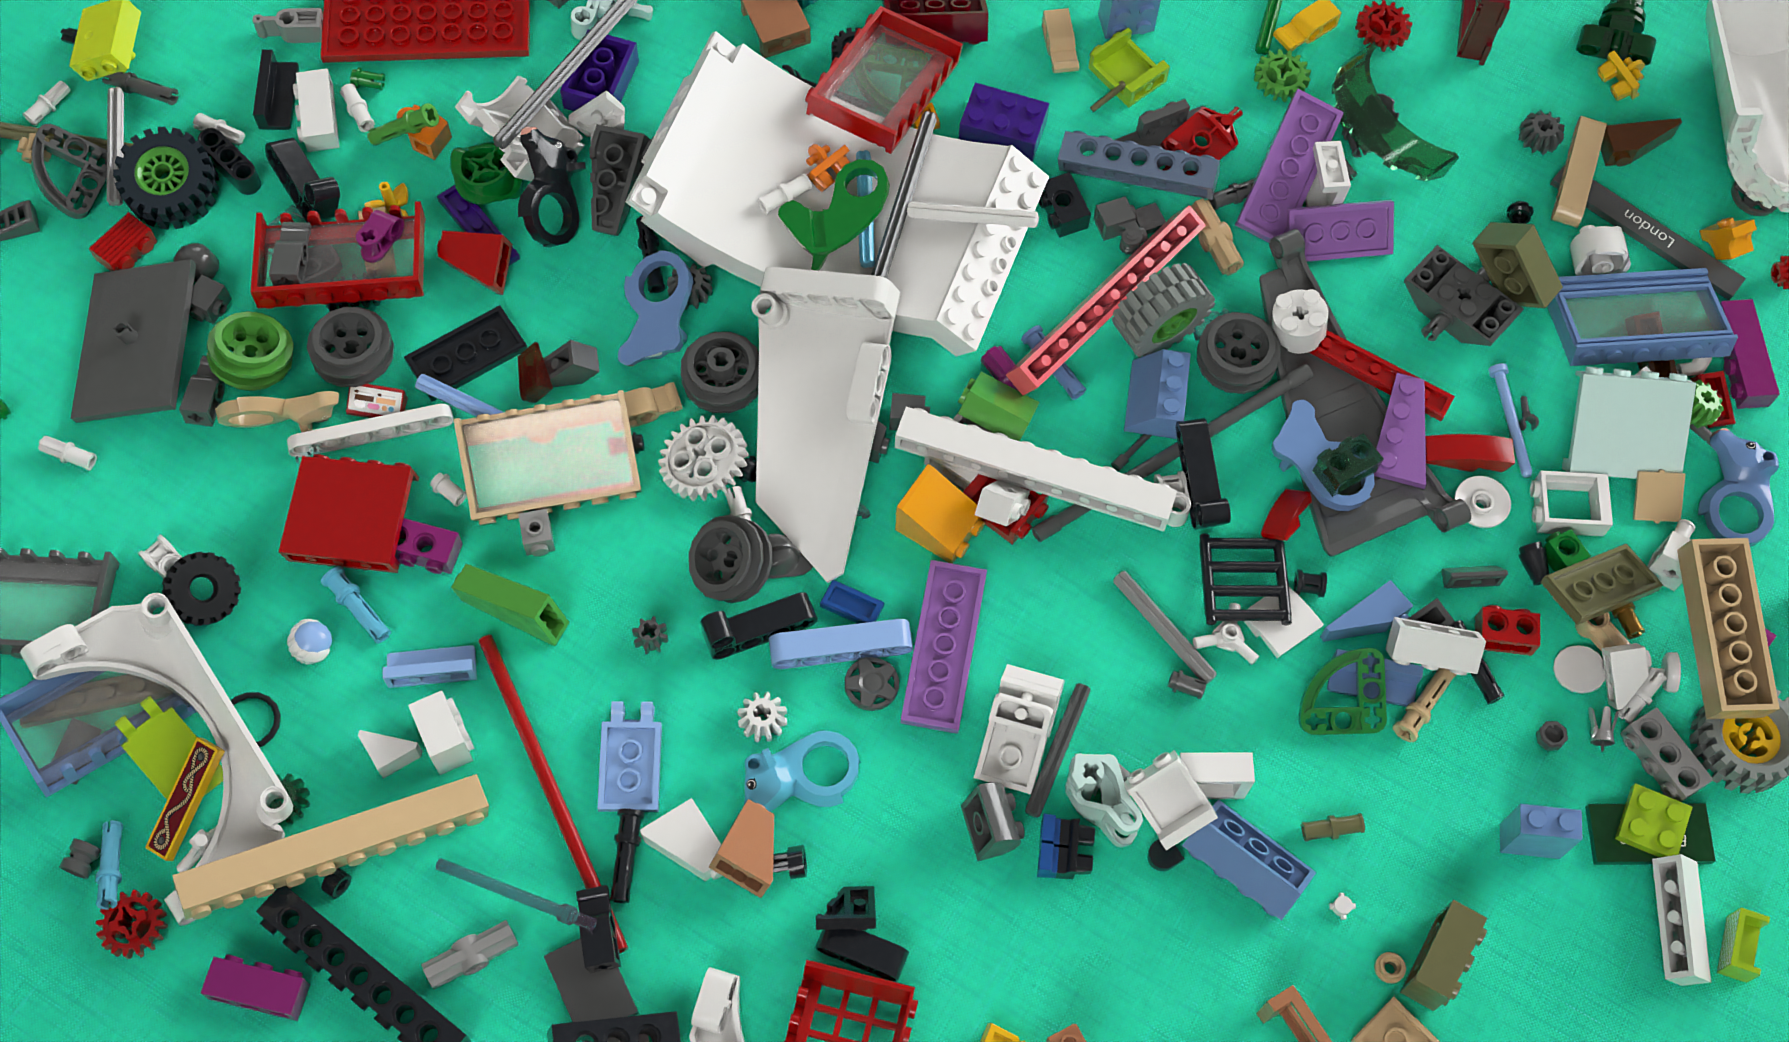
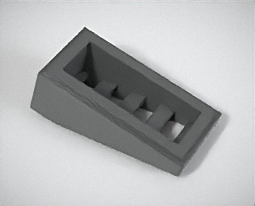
M30 200L20 202L0 211V224L5 223V228L1 229L0 225V241L40 231L36 209Z

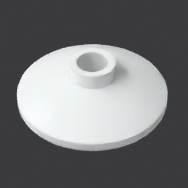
M1486 476L1470 477L1464 480L1455 492L1454 499L1460 498L1468 505L1471 512V521L1468 523L1480 528L1495 527L1501 524L1509 515L1511 509L1510 496L1505 487L1495 479ZM1476 503L1482 504L1484 509L1479 508Z

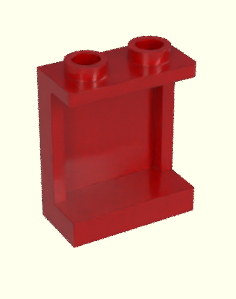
M978 474L963 493L978 505L982 488L992 484L997 479ZM1029 490L1028 499L1031 500V504L1026 515L1008 526H1003L984 518L982 521L1013 545L1018 538L1023 539L1032 528L1030 524L1035 518L1041 519L1049 508L1047 505L1048 495H1039L1037 492Z

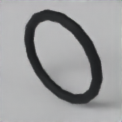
M246 692L235 696L231 700L233 706L247 698H258L265 701L272 708L274 714L273 727L267 736L261 741L256 742L259 747L264 746L274 738L279 729L281 715L277 704L269 696L259 692Z

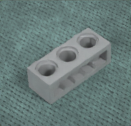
M1657 707L1629 724L1620 733L1626 747L1638 756L1644 770L1653 776L1661 786L1663 795L1683 802L1714 780ZM1641 729L1645 730L1649 734L1650 738H1646L1641 733ZM1659 753L1664 754L1668 758L1669 763L1663 761ZM1678 777L1686 781L1687 787L1679 782Z

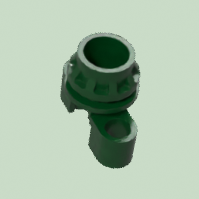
M1610 0V3L1602 11L1599 25L1587 24L1582 27L1576 50L1583 55L1607 59L1608 54L1615 50L1622 61L1630 57L1633 62L1640 59L1644 62L1645 66L1649 65L1652 61L1656 39L1650 35L1641 34L1644 31L1646 14L1643 10L1644 0Z

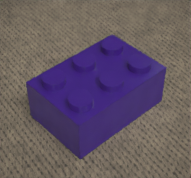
M606 35L562 85L560 93L563 108L576 111L605 91H608L621 103L639 62L637 43Z
M975 82L960 122L959 139L1003 146L1013 145L1033 162L1047 122L1050 103Z

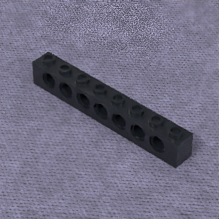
M287 886L277 888L256 911L263 918L260 924L272 935L279 931L286 937L282 941L284 945L295 954L301 950L309 956L305 962L318 973L322 969L327 971L331 975L328 981L339 991L342 992L345 988L354 994L351 1000L363 1011L368 1007L375 1011L377 1015L373 1019L387 1031L391 1026L399 1031L400 1035L397 1037L399 1041L424 1042L423 1037L425 1033L430 1029H437L438 1036L433 1042H471L464 1032ZM293 916H299L298 924L292 928H287V921ZM322 934L321 942L315 947H309L310 939L314 935ZM338 953H345L344 961L338 966H332L333 957ZM368 972V978L363 984H354L355 977L359 973ZM391 991V998L387 1003L377 1004V998L380 993ZM414 1010L412 1021L406 1024L400 1023V1017L405 1011Z

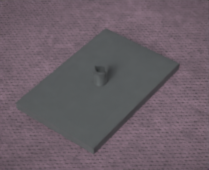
M192 259L94 274L70 419L78 423L176 409L196 271V263Z

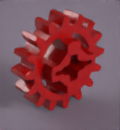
M1382 0L1381 5L1372 1L1371 7L1365 5L1363 11L1359 12L1355 29L1359 30L1357 36L1358 38H1365L1364 45L1373 44V50L1379 46L1382 52H1385L1387 47L1395 51L1397 45L1402 47L1405 40L1409 38L1412 22L1408 21L1410 15L1402 14L1403 7L1396 9L1395 2H1392L1389 6L1386 5L1385 0Z
M133 890L130 897L124 892H120V900L115 908L112 909L110 907L109 910L100 909V912L105 915L104 919L96 921V924L103 928V930L96 933L98 938L104 940L101 945L106 950L111 949V953L116 957L123 953V956L127 959L132 958L133 952L143 957L144 948L146 947L155 950L153 941L155 939H164L159 930L168 927L164 921H161L162 918L167 916L166 911L159 909L162 903L157 899L152 900L153 896L148 892L141 896L140 892ZM134 905L144 906L148 910L142 909L138 911ZM116 938H126L129 943H120Z

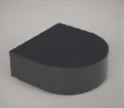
M1159 839L1150 846L1147 854L1149 864L1158 871H1168L1184 861V857L1176 845L1166 850Z

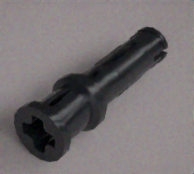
M619 809L617 813L620 817L618 834L614 835V841L617 844V855L610 901L629 903L636 847L641 843V837H639L640 823L645 813L635 809Z

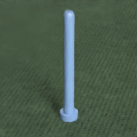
M1505 363L1496 364L1488 369L1491 378H1495L1509 432L1513 439V446L1521 475L1524 478L1532 476V468L1506 378V374L1509 373L1508 366Z

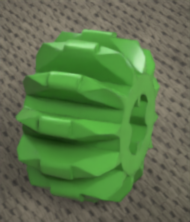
M1701 380L1695 382L1696 389L1690 422L1696 428L1713 424L1724 410L1721 405L1723 400L1717 396V391H1713L1709 383L1704 385Z

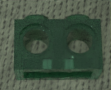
M1363 433L1355 438L1350 436L1344 439L1338 448L1334 450L1330 448L1324 450L1317 456L1316 459L1318 461L1312 471L1333 497L1375 473L1384 458Z

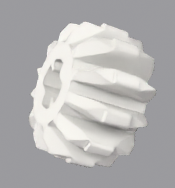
M768 691L764 694V698H760L759 694L755 692L753 694L754 701L745 698L743 700L745 708L738 709V716L741 717L738 720V725L740 728H745L744 735L746 737L754 734L755 742L758 743L761 740V736H765L766 740L770 742L772 741L771 733L780 736L782 734L780 726L787 725V718L784 717L787 714V709L785 706H780L781 699L779 697L770 701V693ZM764 714L767 719L762 721L758 715Z

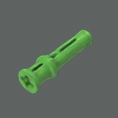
M426 103L416 111H406L402 118L370 129L369 133H367L368 140L376 146L408 132L413 134L419 133L424 127L436 126L439 123V114L432 104Z

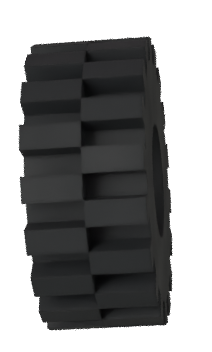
M195 552L180 558L168 569L162 583V594L168 598L182 622L194 624V626L209 625L223 620L224 617L233 611L232 609L239 601L238 595L241 593V587H239L238 582L240 578L239 575L235 574L234 566L226 562L227 559L222 556L218 557L215 553ZM204 577L212 582L214 589L210 598L198 600L192 596L190 585L196 578Z

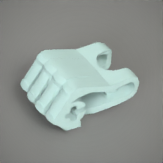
M1075 754L1069 766L1065 790L1070 802L1083 818L1098 826L1115 846L1122 848L1131 845L1142 825L1143 817L1141 811L1125 789L1117 758L1111 754ZM1099 788L1101 804L1090 801L1092 794L1096 796ZM1129 814H1131V815L1134 817L1135 823H1134V821L1131 819V817H1130ZM1115 829H1116L1120 834H1122V835H1127L1128 837H1127V838H1121V837L1117 836V834L1115 833Z

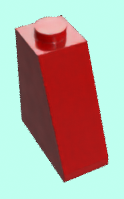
M442 231L441 240L437 244L438 257L450 267L498 295H503L513 244L501 234Z

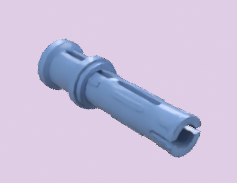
M1037 325L1029 329L1022 336V343L1028 344L1033 349L1046 337L1042 333L1043 328ZM1065 362L1053 373V376L1067 391L1072 400L1078 399L1085 393L1086 388Z

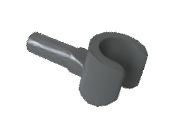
M1522 396L1520 401L1523 418L1519 421L1520 429L1524 431L1526 429L1525 421H1528L1533 431L1539 425V420L1534 414L1530 413L1527 397Z

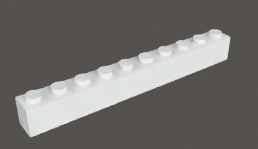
M905 408L895 435V448L1163 532L1165 531L1177 494V490L1171 489L1166 484H1155L1144 480L1138 475H1126L1117 472L1108 466L1100 467L1089 463L1083 458L1074 459L1062 455L1057 450H1045L1036 447L1028 441H1016L1002 433H990L981 430L976 425L961 424L947 416H935L921 408Z

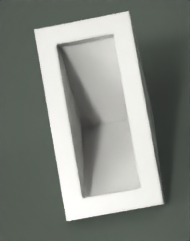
M362 730L359 731L358 737L383 779L419 759L422 755V750L417 742Z

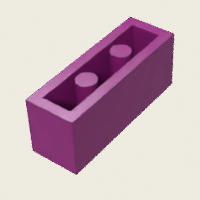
M225 955L224 959L213 957L201 990L203 996L209 1000L298 1021L310 984L302 978V973L290 969H285L284 973L272 971L273 966L262 962H255L254 966L243 964L244 960L233 955Z

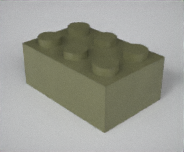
M1490 222L1473 241L1472 244L1492 285L1519 306L1546 308L1563 288L1534 224Z
M1453 899L1437 915L1400 993L1432 1011L1441 1005L1446 1006L1450 999L1454 1000L1462 986V983L1458 981L1463 972H1468L1474 961L1475 956L1471 955V952L1476 945L1479 946L1487 933V930L1483 928L1487 918Z

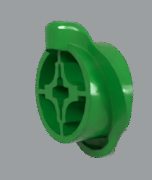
M494 142L466 148L457 147L451 153L450 167L455 187L461 197L470 203L479 205L489 204L506 199H517L522 194L523 180L515 178L501 162L500 159L505 152L496 147Z

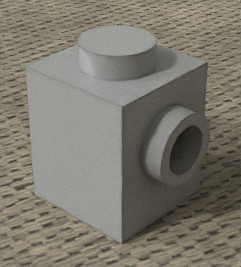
M547 509L519 513L522 541L527 556H543L550 551H555Z

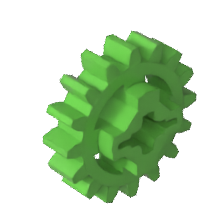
M1278 49L1277 55L1269 51L1267 58L1262 56L1255 68L1254 81L1258 82L1257 89H1265L1264 96L1273 95V101H1276L1278 97H1282L1283 102H1286L1289 96L1292 98L1297 89L1305 92L1310 82L1309 76L1311 70L1306 69L1307 61L1300 62L1301 55L1293 57L1290 50L1287 54H1283L1282 50Z

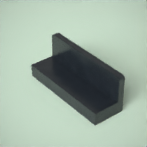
M262 49L253 116L259 129L289 130L291 129L295 101L293 84H297L296 73L299 71V66L297 62H277L273 50Z

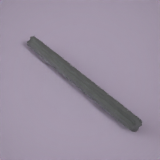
M925 111L922 114L871 275L884 278L888 276L907 216L908 204L912 200L937 121L934 112Z

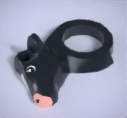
M525 127L521 130L520 140L522 146L527 151L534 179L527 185L520 196L518 217H523L525 227L535 241L542 244L543 247L551 248L568 243L575 236L579 227V211L571 185V176L573 173L586 169L585 162L577 163L578 156L576 151L566 147L561 140L545 136L536 127ZM546 194L551 195L558 201L563 212V224L556 235H552L544 229L538 215L541 199Z

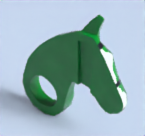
M858 159L846 164L837 173L829 209L812 211L794 200L781 205L778 211L779 219L799 245L813 256L811 270L819 271L829 253L856 238L878 216L889 194L890 184L883 166L875 161ZM860 175H870L878 181L875 190L865 196H854L847 191L849 182Z

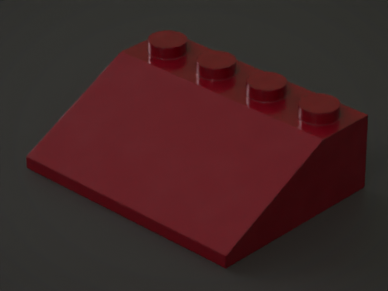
M882 0L884 8L958 42L979 44L988 41V9L986 0ZM885 34L886 44L896 47L905 45V43Z

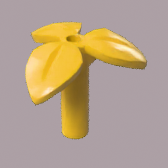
M381 182L379 189L384 202L382 200H372L366 202L364 206L370 208L386 206L389 213L391 205L402 207L407 204L408 189L404 183H401L392 191L388 182ZM401 209L402 215L408 216V213Z

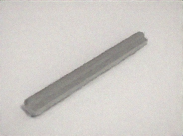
M120 87L108 89L107 202L110 206H121L123 204V199L115 186L117 181L113 177V169H119L115 164L116 157H124L120 150L124 146V93Z
M1126 571L1117 574L1114 578V584L1201 681H1206L1207 684L1216 677V671Z

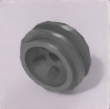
M343 307L330 311L316 322L308 336L307 350L316 373L326 382L339 387H359L373 382L386 372L393 360L394 343L387 323L377 313L362 307ZM332 347L336 348L334 352L329 353Z
M1231 312L1216 317L1206 325L1197 346V363L1202 375L1213 386L1227 393L1245 394L1259 390L1272 379L1280 361L1281 344L1273 328L1263 319L1250 313ZM1222 342L1225 345V347L1218 348L1216 347V344ZM1253 361L1259 362L1257 365L1252 366L1251 362Z
M712 332L699 337L687 348L681 360L682 385L687 397L699 408L712 413H732L745 408L758 396L759 351L746 337L732 332ZM704 366L706 371L699 373L700 369ZM744 368L747 372L745 375H740L738 370ZM707 383H714L715 386H711Z
M733 515L715 517L703 525L693 539L689 551V572L695 586L706 597L728 603L746 601L757 594L767 581L773 563L772 546L766 532L756 522Z

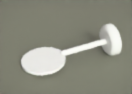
M1580 645L1570 646L1560 651L1555 658L1553 667L1555 677L1563 687L1572 692L1590 693L1600 688L1605 681L1603 658L1598 652L1589 647ZM1668 652L1663 657L1661 668L1654 669L1657 670V673L1661 672L1667 677V680L1662 684L1664 690L1676 693L1681 679L1680 657L1677 652Z

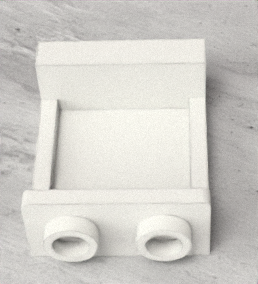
M1341 141L1315 142L1313 153L1317 174L1305 199L1306 207L1343 204L1351 184Z
M1175 750L1171 753L1164 752L1158 755L1153 760L1152 765L1144 770L1140 768L1128 775L1127 781L1124 782L1129 796H1132L1166 850L1218 818L1214 808Z

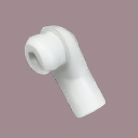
M1712 357L1696 358L1689 363L1677 364V374L1687 376L1703 374L1711 363Z

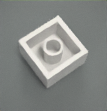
M441 690L408 705L429 757L440 775L473 761L470 751L475 748L453 698L446 699Z

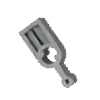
M287 8L279 11L276 16H262L260 14L253 16V24L260 38L281 36L287 43L322 42L323 12L321 8Z

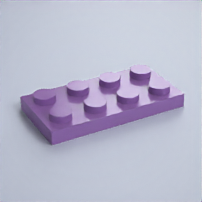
M1382 200L1287 208V231L1297 229L1302 234L1305 242L1306 261L1393 254L1394 201Z

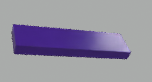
M455 185L437 195L440 204L464 232L503 235L477 204L470 203L461 197ZM513 246L509 266L520 259L518 252Z

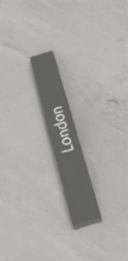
M1565 165L1550 183L1558 190ZM1592 180L1586 204L1587 209L1610 224L1621 227L1624 233L1680 269L1707 268V276L1714 291L1722 297L1730 300L1746 280V278L1595 180Z

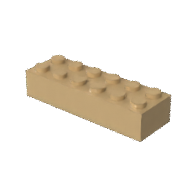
M1691 539L1680 547L1677 553L1706 719L1763 718L1779 710L1780 707L1749 539Z

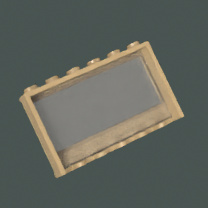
M619 390L616 394L601 396V394L592 395L590 398L574 401L573 399H568L557 404L535 405L534 408L506 410L505 413L477 415L476 418L453 419L471 520L479 521V525L496 523V517L506 515L508 520L519 519V513L547 509L548 513H552V507L563 506L564 510L576 509L581 507L580 502L591 501L592 505L604 504L609 502L608 497L619 496L620 500L632 499L637 497L636 492H642L623 390Z

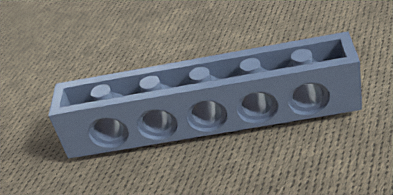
M1065 131L1058 155L1060 171L1213 200L1220 173V160L1209 155H1190L1183 150H1176L1174 152L1164 150L1156 145L1149 147L1138 145L1130 140L1121 142L1113 140L1108 136H1090L1082 131ZM1086 151L1094 152L1092 155L1089 156L1083 155V153ZM1111 156L1120 157L1115 161H1111L1108 159ZM1139 160L1145 162L1143 165L1140 166L1133 164L1134 162ZM1164 165H1167V166H1170V167H1171V168L1168 169V170H1160V169H1159L1161 166H1164ZM1189 170L1197 172L1194 175L1185 174V172Z

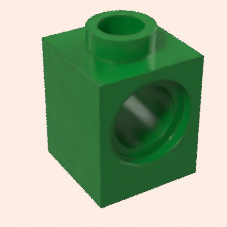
M1572 529L1562 534L1560 531H1557L1545 539L1546 544L1544 547H1546L1548 564L1554 572L1591 557ZM1559 548L1565 550L1568 555L1563 554Z

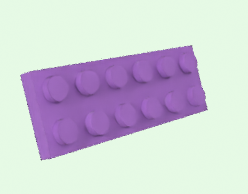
M1300 89L1294 92L1235 226L1268 243L1273 237L1287 232V208L1303 206L1317 174L1313 153L1314 143L1332 140L1344 112Z
M931 560L901 715V724L958 734L986 580V569Z

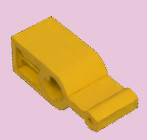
M1317 0L1297 13L1291 22L1275 30L1273 36L1287 51H1294L1303 43L1309 44L1337 27L1342 12L1330 0Z

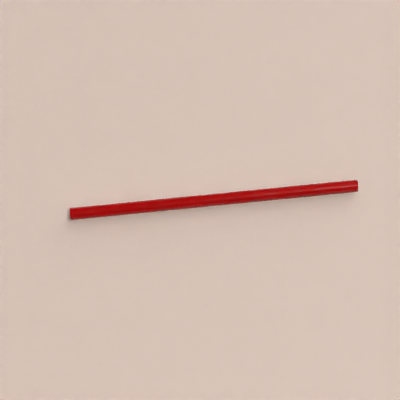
M492 635L483 636L479 639V644L586 889L601 886L600 881ZM611 909L620 954L628 949V945Z

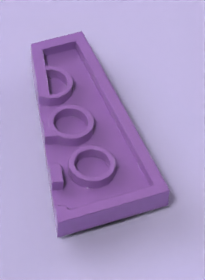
M1397 373L1371 468L1376 477L1422 489L1426 487L1424 379Z

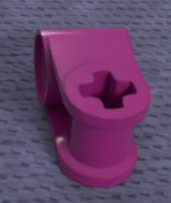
M374 210L371 213L369 219L356 233V241L362 247L361 256L363 260L375 263L385 257L386 253L403 233V219L380 210Z

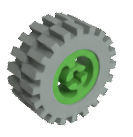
M1178 263L1174 264L1171 269L1169 267L1163 268L1159 274L1153 273L1149 276V280L1146 282L1141 281L1137 285L1138 288L1136 290L1128 292L1126 294L1127 299L1121 300L1118 304L1119 308L1114 310L1112 322L1135 355L1138 357L1146 356L1162 349L1167 350L1175 342L1178 344L1184 340L1183 337L1185 335L1192 334L1195 331L1194 328L1200 326L1205 321L1203 318L1209 316L1212 312L1210 309L1215 305V298L1190 265L1188 266L1187 263H1183L1180 266Z

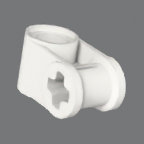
M1178 471L1176 475L1169 476L1155 474V484L1163 483L1170 486L1171 489L1177 490L1172 508L1177 507L1182 510V512L1171 510L1167 525L1172 527L1182 526L1186 522L1191 508L1184 471Z
M160 534L157 536L158 540L145 551L141 550L138 552V555L154 572H157L164 579L168 569L182 556Z

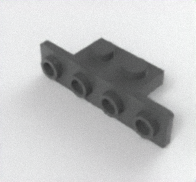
M1186 99L1178 102H1170L1154 111H1146L1139 116L1135 132L1115 140L1121 142L1130 140L1138 145L1148 147L1151 145L1160 146L1166 137L1205 106L1189 111L1190 106Z

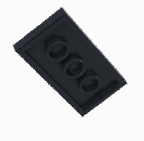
M499 305L404 356V359L416 378L421 374H425L457 389L527 351L528 348ZM427 394L431 402L437 400V398Z

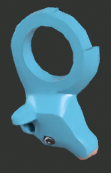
M824 730L810 734L775 754H771L769 748L762 750L761 754H751L745 759L744 804L749 799L754 803L763 805L770 812L792 796L819 807H832L844 803L842 796L852 789L858 778L859 763L861 762L857 749L847 737L837 732ZM821 746H830L840 750L847 758L849 764L848 772L844 779L828 787L818 786L809 781L802 768L807 754Z

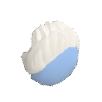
M313 619L299 621L290 630L287 638L288 650L291 656L295 657L296 661L306 665L323 661L328 656L332 644V635L328 628Z

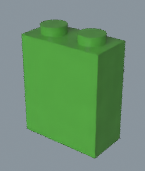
M980 372L976 380L970 379L959 398L958 403L962 404V407L958 414L993 433H1002L1010 439L1020 441L1040 402L1027 395L1023 396L1019 391Z

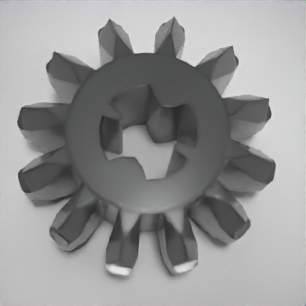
M1539 110L1536 114L1530 113L1522 121L1519 127L1520 134L1518 140L1524 141L1523 148H1532V154L1539 151L1544 155L1547 151L1553 152L1562 143L1565 125L1560 124V117L1553 118L1551 112L1546 115Z
M695 263L690 267L693 276V286L685 310H687L689 305H693L698 309L699 302L707 304L708 296H711L713 293L711 276L707 275L704 267L697 270ZM673 269L672 277H668L667 280L669 296L674 293L678 285L676 269Z

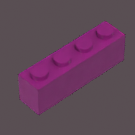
M1753 299L1721 301V307L1734 335L1737 334L1738 336L1731 355L1723 357L1724 372L1728 375L1731 384V397L1735 399L1737 409L1769 407L1780 393Z

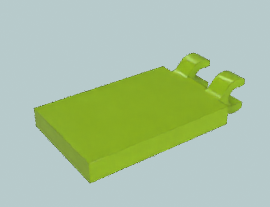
M148 696L140 702L144 710L151 716L148 720L135 728L128 718L123 715L114 723L127 738L121 744V747L161 794L168 799L197 736L171 706L163 712L151 696ZM220 764L204 796L223 782V769Z

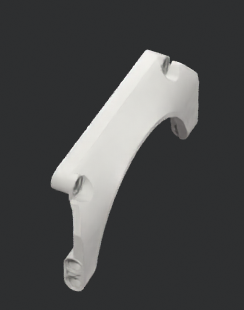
M152 593L146 596L141 604L111 606L75 627L72 624L62 625L22 648L20 654L33 677L37 680H46L87 671L127 673L146 678L173 691L189 703L209 727L216 745L225 750L221 758L224 790L217 827L210 844L196 867L285 837L283 829L277 824L291 815L293 811L292 801L165 595ZM164 607L160 614H152L156 608ZM274 799H284L283 804L279 808H269L270 803ZM176 889L164 899L180 926L197 920L193 918L185 920Z

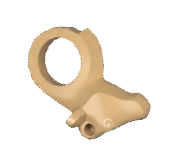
M323 391L290 399L262 396L237 397L236 400L219 404L215 410L218 422L225 426L250 428L276 424L291 419L298 423L302 433L313 430V422H325L332 417L333 406L339 402V393Z

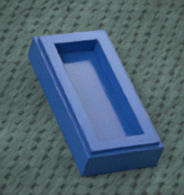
M832 580L820 602V607L859 624L876 622L884 607V602Z

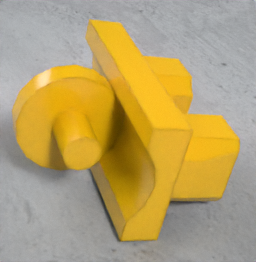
M1614 50L1608 54L1607 61L1597 68V74L1604 83L1613 77L1617 78L1619 82L1610 86V91L1617 101L1628 96L1633 100L1639 96L1637 90L1640 84L1638 81L1644 78L1641 71L1645 64L1640 59L1633 62L1630 57L1622 61Z

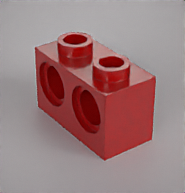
M1497 605L1482 607L1475 616V631L1479 632L1486 641L1484 650L1532 656L1540 647V614L1531 613L1528 609L1506 610ZM1488 623L1494 624L1498 631L1492 630ZM1517 627L1523 628L1527 634L1520 633Z

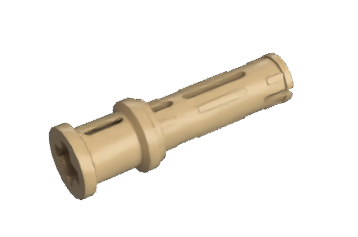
M1439 668L1416 702L1407 705L1406 713L1401 721L1393 725L1394 732L1401 739L1408 742H1415L1418 739L1419 730L1423 724L1429 723L1431 720V710L1457 674L1445 668Z

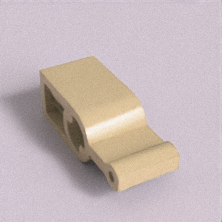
M1069 8L1043 11L1042 29L1047 53L1051 58L1053 73L1079 71V61L1075 50V36Z
M674 382L654 389L642 387L624 392L630 428L650 423L656 420L659 415L683 409ZM622 420L611 422L614 433L623 431Z

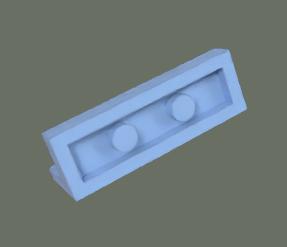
M473 645L388 653L387 667H383V679L388 688L477 680L476 649Z

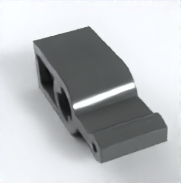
M282 223L280 239L275 243L269 270L273 286L304 283L309 257L308 241L312 229L310 223Z
M207 356L201 357L197 374L191 376L179 410L185 423L213 427L217 416L215 408L221 404L225 383L211 371Z

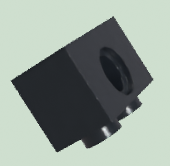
M1070 172L1048 179L1038 203L1041 208H1045L1051 229L1056 230L1059 238L1087 229L1091 213Z

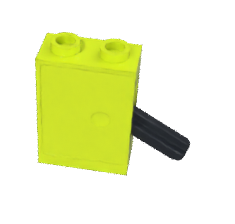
M109 0L84 8L78 30L63 28L60 32L62 34V41L74 45L69 66L86 81L117 72L125 73L129 69L130 61L134 60L136 56L133 52L141 11L129 0Z

